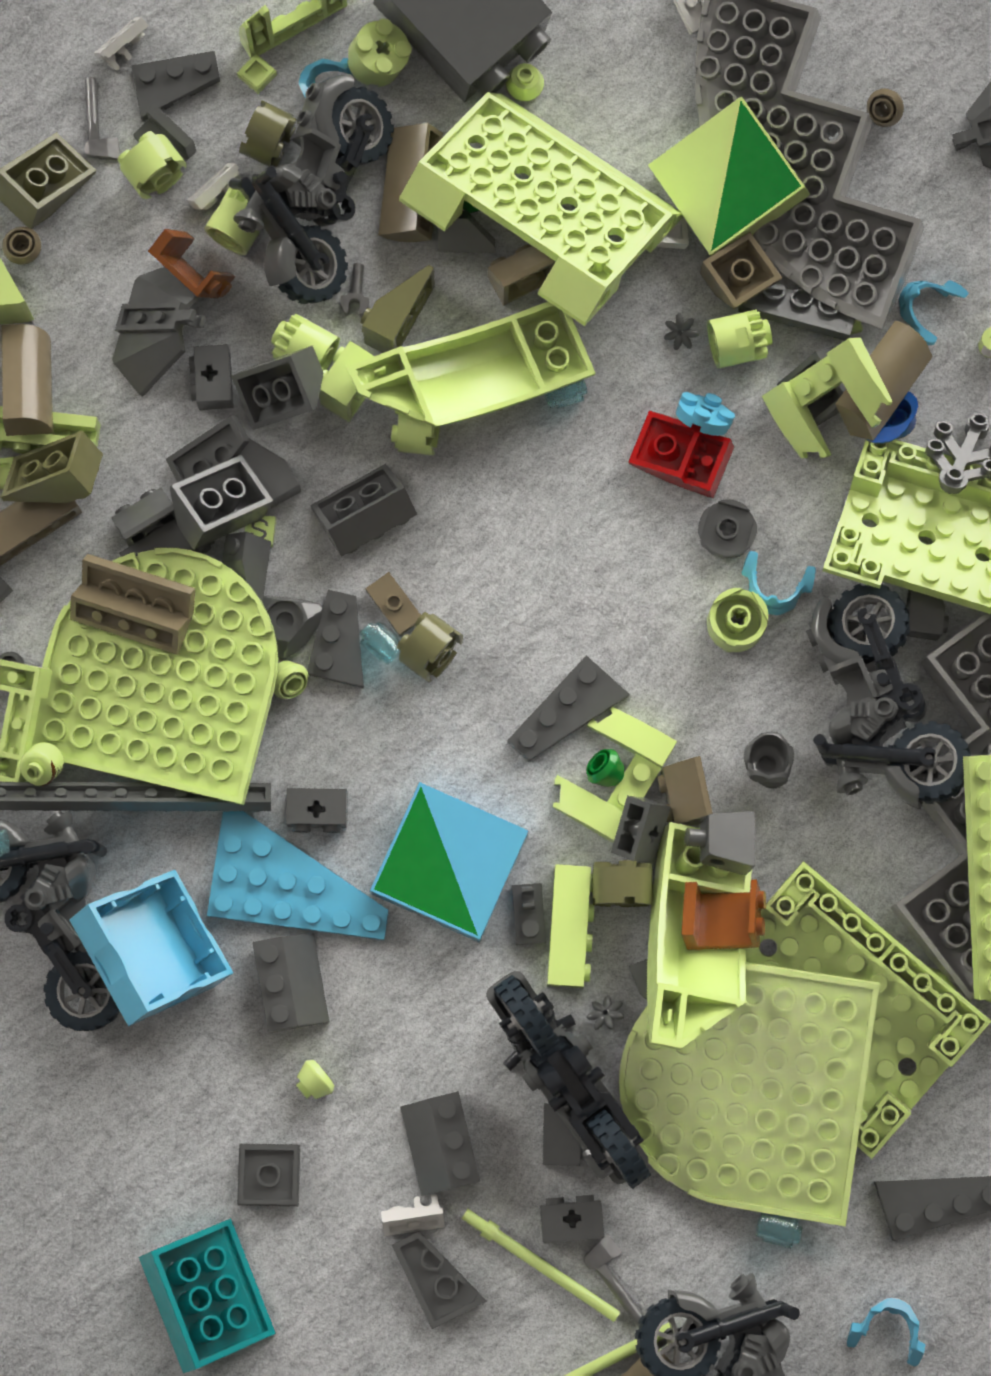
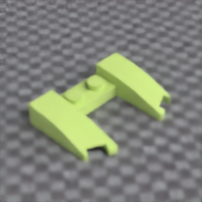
M347 0L305 1L299 4L291 13L279 15L272 22L269 9L264 5L240 26V42L250 58L255 53L261 55L347 7Z
M860 337L848 338L827 352L828 356L792 380L782 382L762 396L775 422L800 458H808L807 452H819L820 458L831 456L808 405L840 384H844L851 398L871 427H877L882 421L875 415L881 403L891 405L893 402Z
M0 659V690L9 692L0 739V781L28 782L20 771V761L24 754L32 748L41 698L47 699L52 669Z
M611 707L609 709L611 712L610 716L599 723L592 719L587 724V727L635 754L624 773L622 781L616 786L606 802L557 775L554 785L561 786L560 802L553 803V808L614 843L627 795L645 797L677 741L644 722Z

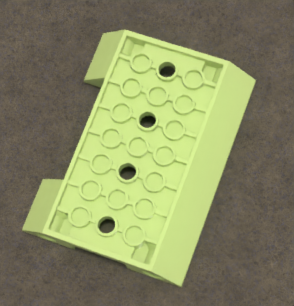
M487 92L419 161L399 197L400 202L444 232L462 214L465 200L556 261L540 287L538 295L584 326L618 290L621 276L646 249L651 253L683 218L679 210L502 93ZM478 142L483 147L480 149L472 148L469 144ZM525 173L529 178L522 180L517 178L515 174ZM571 204L576 209L568 211L565 210L561 205ZM618 235L622 238V241H611L608 236Z
M896 439L883 444L865 440L822 571L879 589L883 581L991 614V479L982 478L970 481L960 493L949 494L941 489L938 479L941 471L933 459L926 455V448ZM943 454L953 467L954 459L949 455ZM980 464L967 465V466L965 467L964 471H965V470H970V469L981 468L982 465H980ZM872 520L877 526L867 527L862 521ZM919 537H928L933 543L929 545L920 542ZM979 553L985 554L990 560L983 562L978 560L975 555Z
M803 861L766 903V909H761V917L765 921V935L760 936V943L765 939H772L777 944L776 953L771 956L764 955L760 951V944L759 948H746V963L880 983L857 1147L872 1159L911 1115V1109L943 1072L959 1060L991 1023V1020ZM904 1058H910L916 1063V1069L911 1074H903L898 1069L899 1062Z

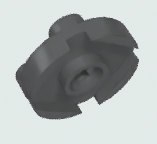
M730 499L718 501V503L705 509L698 525V534L702 547L707 549L712 555L726 559L742 556L752 546L757 533L756 521L747 506ZM726 522L732 523L731 528L735 530V533L725 536L723 531L719 529V526H725Z

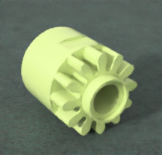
M229 187L217 210L214 211L204 227V230L214 241L226 249L239 255H246L260 231L246 232L240 229L233 220V217L240 210L245 209L248 201L240 190H233Z
M757 309L707 321L709 345L714 363L718 369L767 358L768 349L766 346L772 345V332L768 320L761 319L760 312H757Z
M295 314L290 317L289 322L283 320L276 328L271 343L275 346L272 351L273 358L313 345L321 368L324 371L328 369L337 352L340 338L302 316Z

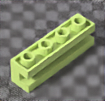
M0 406V451L2 448H11L16 453L24 454L79 431H83L98 447L101 424L97 417L53 412V433L6 436L3 423V406Z
M555 864L547 986H567L583 989L584 982H590L591 964H585L586 952H592L593 934H587L588 922L594 921V905L589 904L590 892H593L591 867Z

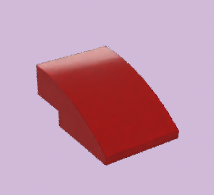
M649 410L628 463L666 482L714 499L734 445L730 438L700 432L701 426L692 424L690 428L679 419Z

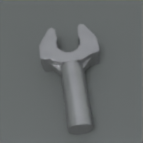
M361 263L353 264L350 293L342 295L340 299L341 308L345 316H348L349 306L353 302H357L360 305L359 316L361 318L365 310L369 308V298L364 297L362 294L364 265Z

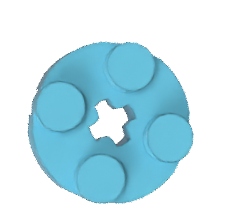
M683 392L675 412L679 420L690 428L694 423L701 426L700 432L716 436L726 434L735 418V414L721 404L722 399L711 393L701 396Z

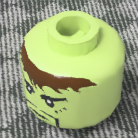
M45 742L35 744L24 754L20 761V771L23 777L35 786L50 784L62 772L64 767V757L61 751L56 746Z

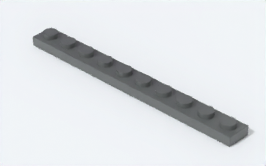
M0 782V810L271 811V783H250L245 804L240 805L146 782H51L45 786H35L29 782Z

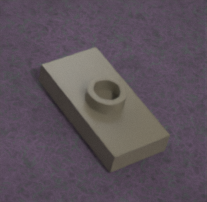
M390 572L365 588L399 636L415 626L421 614Z

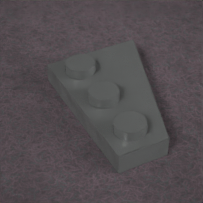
M231 415L166 458V461L176 481L179 482L237 457L250 440L237 415Z
M420 1231L392 1244L431 1329L487 1302Z

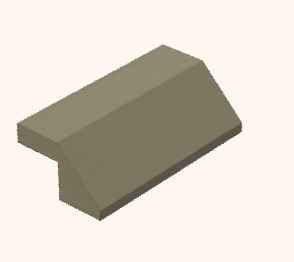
M87 554L82 560V584L71 595L70 620L178 654L194 613L195 588Z

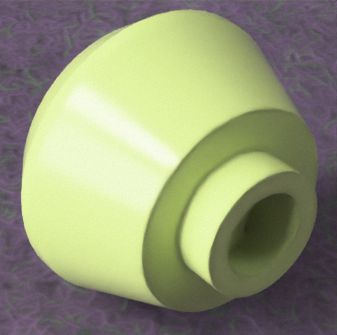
M523 63L510 70L509 74L511 77L506 82V88L513 98L520 101H530L541 94L544 87V78L536 67Z
M291 661L278 663L274 694L281 699H290L300 695L308 682V671L306 668Z
M314 1060L305 1061L297 1075L300 1082L296 1086L307 1099L311 1095L318 1099L333 1093L335 1085Z

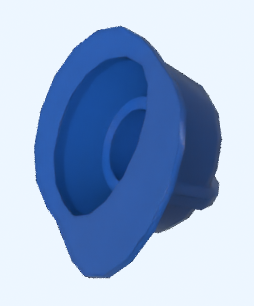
M908 391L874 441L866 440L872 443L883 444L909 435L915 428L917 421L918 401L914 394Z

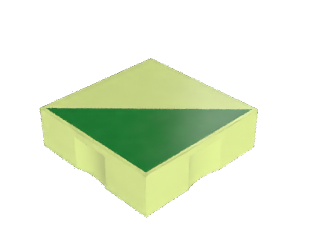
M742 96L648 164L710 256L749 232L753 235L760 227L779 218L810 195Z

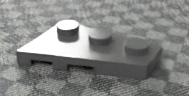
M215 51L131 65L142 122L148 119L146 110L153 103L158 108L166 110L174 106L173 103L186 96L191 97L220 82Z
M333 590L327 591L307 669L309 676L364 688L356 596Z

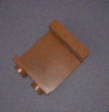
M164 229L148 252L197 297L218 299L225 296L232 287L231 282L235 276L232 273L210 271L204 278L182 258V255L195 239L185 231Z
M757 879L751 880L750 892L701 894L697 882H685L682 938L687 950L759 948L760 936L765 935V921L761 917V909H766V893L760 890Z

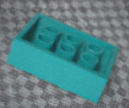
M231 1218L139 1257L183 1374L276 1334Z

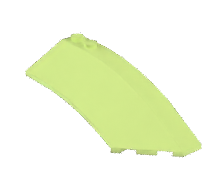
M549 302L456 334L407 347L400 346L347 366L358 395L434 427L492 413L542 396L596 374L572 317Z
M669 822L664 828L657 852L648 940L647 1006L649 1043L680 1050L747 1002L745 983L746 948L687 950L682 938L685 882H697L701 894L750 892L752 870L747 875H740L702 864L700 862V847L685 846L684 843L687 828H700Z

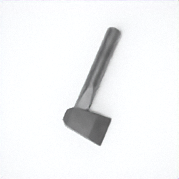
M87 77L85 79L88 141L84 145L85 154L89 158L118 160V138L100 139L96 79L94 77Z
M607 1233L604 1236L605 1238H602L584 1256L583 1262L588 1269L597 1271L639 1328L640 1324L638 1322L644 1314L606 1265L608 1261L622 1253Z

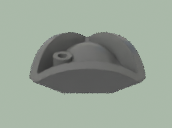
M280 596L263 597V605L269 614L275 632L278 658H287L299 651L313 636L322 616V607L317 602Z

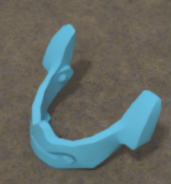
M343 58L341 62L320 59L307 65L299 78V86L304 97L308 87L315 83V78L323 72L339 71L353 76L348 67V58Z
M948 280L944 285L928 281L910 282L903 288L899 297L901 317L924 338L927 345H934L937 337L925 329L914 315L912 308L914 298L918 297L920 290L925 287L932 288L945 297L952 295L966 298L969 292L951 280Z
M750 551L747 554L742 575L749 579V591L758 594L767 606L768 614L782 615L795 608L802 593L812 592L816 568L807 566L801 582H798L793 595L784 600H778L775 595L766 597L761 593L757 585L756 568L758 553Z
M887 1298L871 1308L862 1323L853 1322L851 1324L847 1346L854 1348L861 1336H866L869 1330V1323L875 1315L883 1311L900 1314L906 1320L910 1330L907 1363L917 1366L924 1355L926 1345L918 1340L919 1321L910 1305L900 1299Z

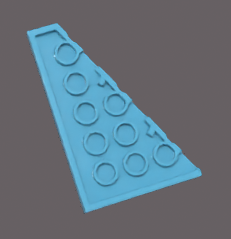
M244 811L223 812L207 911L208 917L385 941L388 909Z

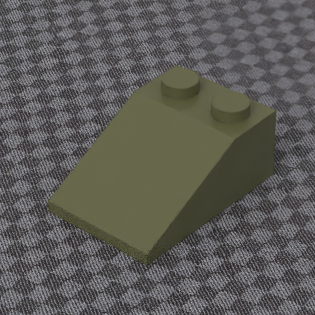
M56 132L0 168V201L28 228L33 229L51 217L95 175L97 170Z
M426 266L379 298L374 303L372 309L367 308L360 321L363 324L364 344L382 353L403 345L435 287L434 267Z
M79 431L16 456L13 459L0 498L3 501L69 503L77 499H84L93 490L103 453L83 431Z

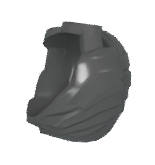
M771 731L759 734L748 743L744 750V762L750 779L773 789L780 788L788 782L794 761L793 747L778 732Z

